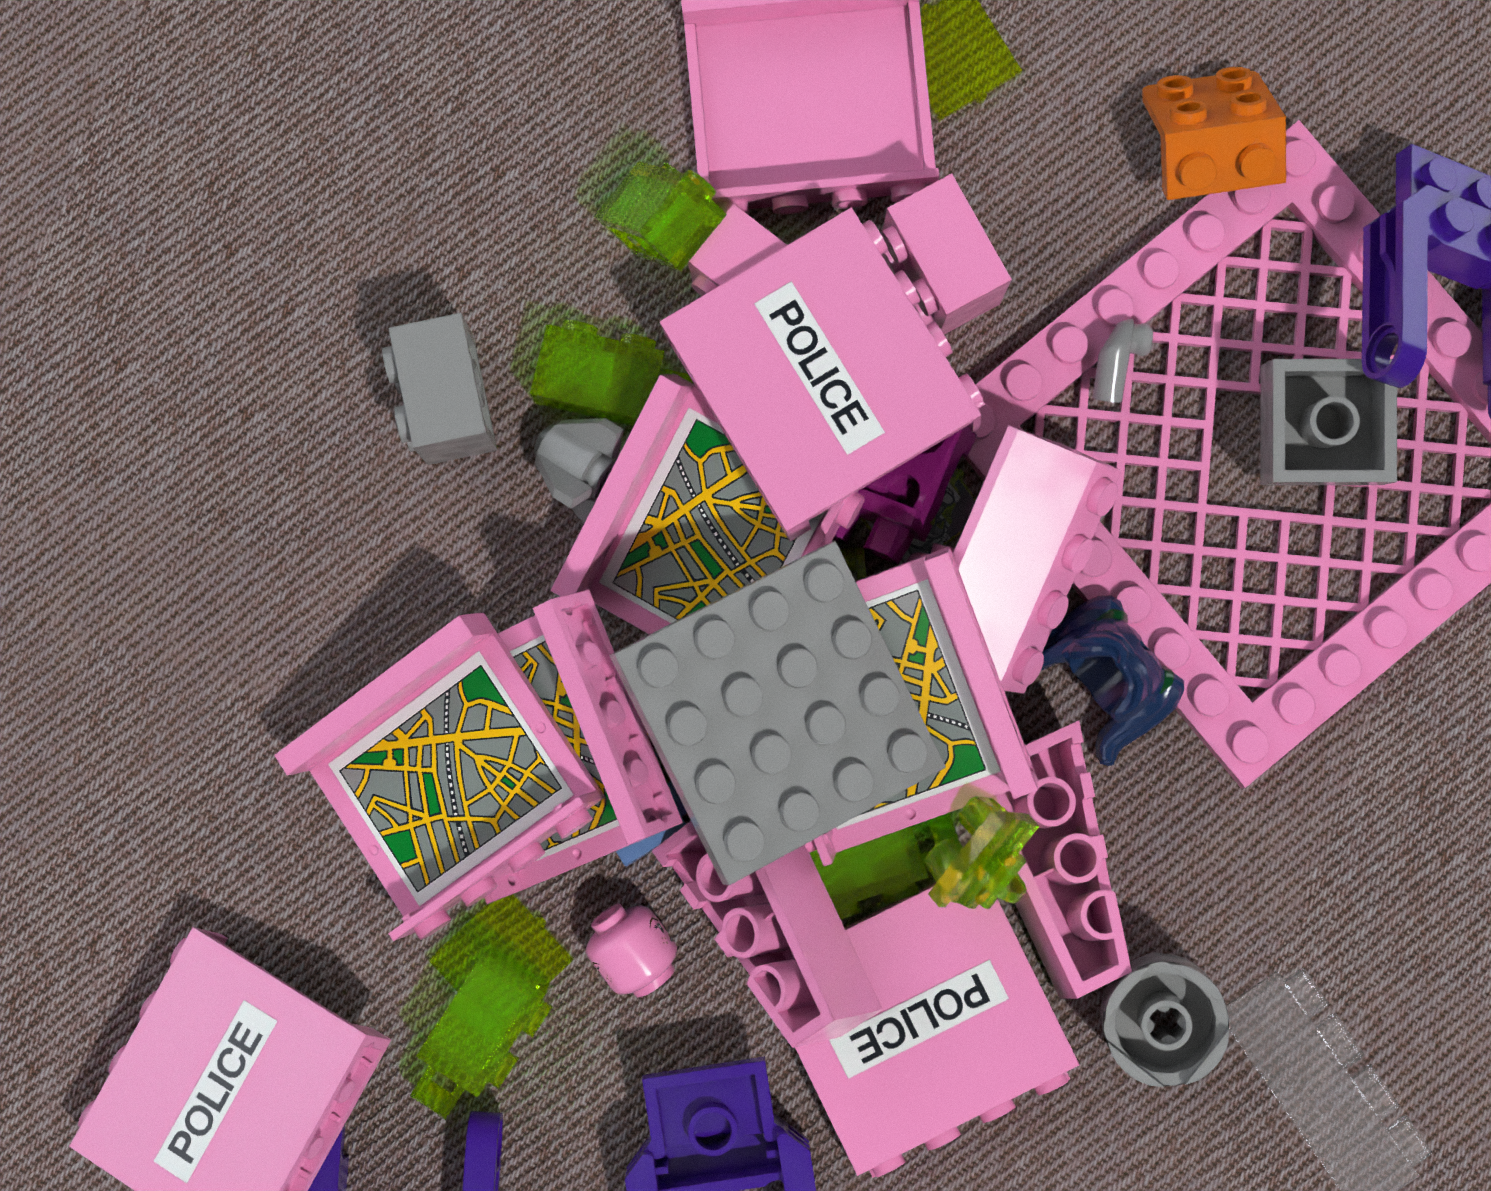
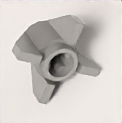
M606 418L567 419L555 425H549L541 432L534 446L536 469L541 473L552 497L571 508L578 519L583 522L586 521L626 443V441L622 440L624 429Z

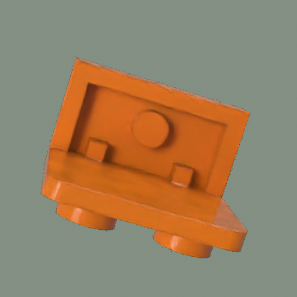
M1227 67L1219 70L1214 76L1193 79L1182 75L1167 76L1160 79L1157 84L1148 85L1142 89V101L1161 138L1162 191L1167 200L1286 183V116L1259 73L1244 67Z

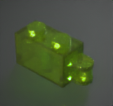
M638 161L593 217L634 255L682 271L727 214L712 200L716 194L715 189L696 172L688 169L683 174L667 163L658 167Z
M566 319L563 320L562 327L546 325L530 395L535 404L595 418H606L612 422L634 426L660 375L676 374L691 383L693 381L686 373L665 369V352L655 349L656 341L631 333H622L620 341L597 336L598 328L591 324Z
M947 813L837 852L833 863L827 866H823L817 850L810 852V855L840 919H844L861 912L858 903L860 900L881 894L884 904H888L919 893L916 882L929 878L924 862L962 849L951 813ZM929 825L936 848L920 853L913 830Z
M491 946L482 954L416 1055V1057L429 1066L413 1089L410 1097L446 1120L466 1090L478 1098L489 1083L499 1089L519 1060V1057L510 1051L521 1034L524 1032L533 1038L552 1010L553 1006L545 1002L544 999L553 985L496 947ZM438 1071L457 1084L452 1093L432 1081Z

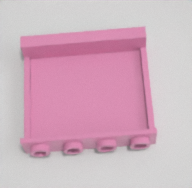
M681 0L699 182V201L702 214L713 213L715 219L721 220L733 204L749 215V209L772 207L773 213L795 214L808 210V203L832 201V207L856 208L866 205L868 203L867 198L891 196L892 202L897 203L939 180V168H936L919 0Z

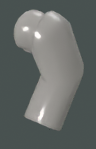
M1133 319L1117 323L1099 353L1092 398L1106 402H1122L1130 353L1139 356H1145L1150 353L1153 328L1149 324H1134Z

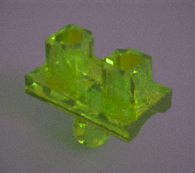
M972 797L959 813V822L971 834V839L964 847L958 840L944 839L936 844L923 860L937 882L928 895L938 907L945 908L950 902H954L969 909H976L978 905L985 909H990L998 898L1005 902L1018 903L1027 890L1024 881L1017 874L1026 863V859L1019 852L1040 826L1029 814L1008 812L993 798Z

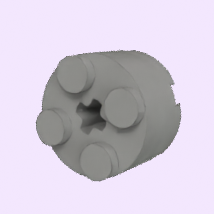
M1152 952L1130 961L1132 972L1108 983L1100 1006L1101 1026L1113 1058L1128 1075L1149 1086H1176L1199 1081L1217 1066L1228 1045L1229 1016L1222 994L1205 971L1183 957ZM1171 1007L1174 1008L1172 1014L1177 1021V1025L1172 1030L1162 1025L1154 1031L1155 1024L1151 1017L1152 1013L1157 1009L1165 1013Z

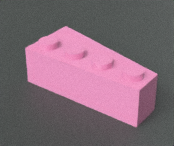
M691 821L652 850L663 867L672 866L683 881L684 886L680 889V892L693 910L702 908L719 933L714 939L727 957H737L750 975L747 981L748 987L792 1048L841 1037L883 1010L805 845L731 885L722 884Z

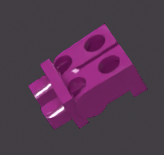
M966 426L859 490L858 493L863 495L865 500L857 517L848 529L840 526L833 541L848 545L859 518L873 522L874 526L864 548L868 553L877 558L898 565L910 547L913 538L922 542L926 541L932 527L930 522L941 506L946 487L961 456H968L977 437L976 433H972L969 426Z

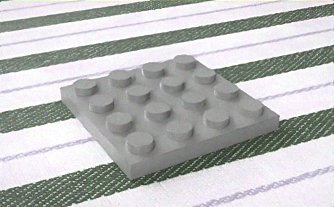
M836 541L828 543L609 655L723 885H731L946 768Z

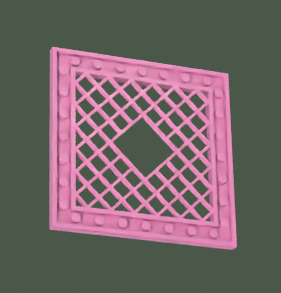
M1300 120L1286 130V183L1208 194L980 380L976 386L985 403L984 406L978 409L982 415L981 427L974 431L977 437L968 456H963L982 480L985 481L1008 425L1023 430L1020 426L1035 415L1034 434L1043 437L1045 415L1077 418L1074 449L1104 463H1113L1115 468L1122 470L1117 481V497L1111 508L1110 531L1099 522L1092 538L1093 551L1090 560L1085 568L1076 574L1072 587L1085 602L1097 596L1111 595L1121 601L1123 609L1128 615V624L1141 636L1144 644L1155 654L1161 666L1171 669L1184 680L1185 689L1175 710L1240 788H1246L1491 583V502L1460 527L1462 497L1491 500V490L1462 487L1465 456L1491 458V448L1466 446L1467 418L1491 444L1488 386L1483 384L1482 332L1429 271L1426 359L1421 371L1417 375L1415 399L1397 397V408L1414 409L1412 440L1397 439V449L1411 451L1409 482L1397 481L1396 483L1386 485H1341L1366 488L1364 519L1333 517L1335 485H1324L1322 515L1207 504L1216 390L1261 394V384H1259L1261 353L1292 356V359H1303V357L1362 359V352L1346 351L1348 320L1362 321V310L1349 309L1351 282L1362 294L1363 227L1381 215ZM1288 207L1300 222L1275 220L1274 218ZM1261 230L1258 259L1229 256ZM1271 230L1302 233L1300 263L1269 260ZM1313 238L1338 267L1311 264ZM1216 266L1213 296L1184 293ZM1226 267L1257 270L1255 300L1224 297ZM1268 271L1299 274L1297 304L1266 301ZM1310 275L1341 278L1338 308L1307 305ZM1171 303L1169 332H1153L1152 343L1167 344L1165 375L1133 372L1135 354L1130 353L1123 400L1120 402V412L1088 409L1090 378H1095L1097 368L1092 367L1098 363L1099 353L1117 323L1133 319L1134 324H1146ZM1181 304L1212 307L1210 337L1179 334ZM1223 308L1254 311L1252 341L1220 338ZM1265 312L1296 315L1293 345L1262 342ZM1306 316L1337 319L1335 349L1304 347ZM1178 345L1209 348L1207 379L1175 376ZM1219 349L1251 352L1248 383L1217 380ZM1429 373L1455 403L1427 400ZM1080 378L1078 408L1047 405ZM1132 382L1164 385L1161 416L1130 413ZM1174 386L1206 389L1203 420L1172 417ZM1426 410L1456 413L1454 444L1424 441ZM1087 419L1119 422L1116 453L1084 450ZM1129 423L1161 426L1158 458L1126 455ZM1171 427L1202 430L1200 462L1168 459ZM1423 452L1453 455L1451 486L1420 483ZM1125 465L1157 468L1154 499L1123 496ZM1167 469L1199 472L1196 503L1165 500ZM1377 489L1408 492L1406 524L1375 521ZM1420 493L1450 496L1448 528L1417 525ZM1122 506L1154 509L1151 541L1119 538ZM1164 510L1195 513L1193 545L1161 542ZM1206 514L1237 517L1235 549L1203 546ZM1248 518L1279 521L1277 553L1245 550ZM1290 522L1321 525L1319 557L1288 554ZM1332 527L1363 529L1361 561L1330 558ZM1374 531L1405 534L1403 565L1372 562ZM1416 535L1446 538L1414 565ZM1123 548L1150 551L1148 578ZM1160 552L1192 555L1189 587L1158 584ZM1202 556L1234 559L1231 591L1200 588ZM1245 560L1276 563L1273 595L1242 592ZM1287 564L1318 567L1316 599L1284 596ZM1329 568L1360 571L1358 603L1327 600ZM1371 572L1402 575L1369 602ZM1162 594L1189 597L1186 623ZM1199 598L1231 601L1228 633L1196 630ZM1241 602L1273 605L1270 637L1239 634ZM1283 606L1315 609L1312 641L1281 638ZM1326 610L1356 613L1323 641ZM1200 640L1227 643L1225 669ZM1238 644L1269 647L1267 679L1235 676ZM1280 648L1311 651L1278 678ZM1239 686L1264 688L1265 690L1251 701Z

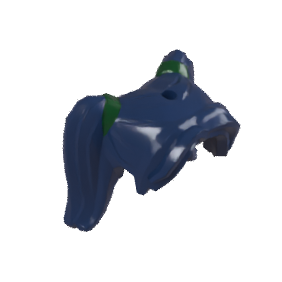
M1112 595L1092 598L1067 614L1062 622L1055 629H1052L1042 652L1044 663L1041 670L1058 663L1069 664L1072 672L1088 688L1098 705L1112 717L1099 731L1095 743L1096 756L1100 764L1106 766L1115 765L1119 752L1126 745L1150 731L1173 712L1185 689L1184 680L1171 669L1161 666L1155 654L1144 644L1141 636L1128 624V615L1125 613L1121 601Z

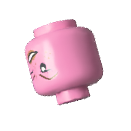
M615 904L602 912L591 923L595 933L588 941L586 955L615 993L620 995L633 993L637 998L646 996L663 985L674 973L675 967L672 965V962L676 957V943L653 911L646 906L640 905L625 910L621 904Z

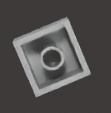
M462 313L388 328L392 346L382 348L383 360L390 384L395 383L398 394L402 393L404 405L394 407V413L401 442H407L409 451H416L427 465L498 451L474 335Z
M1272 359L1261 365L1260 485H1386L1397 482V387L1368 378L1362 369V359Z

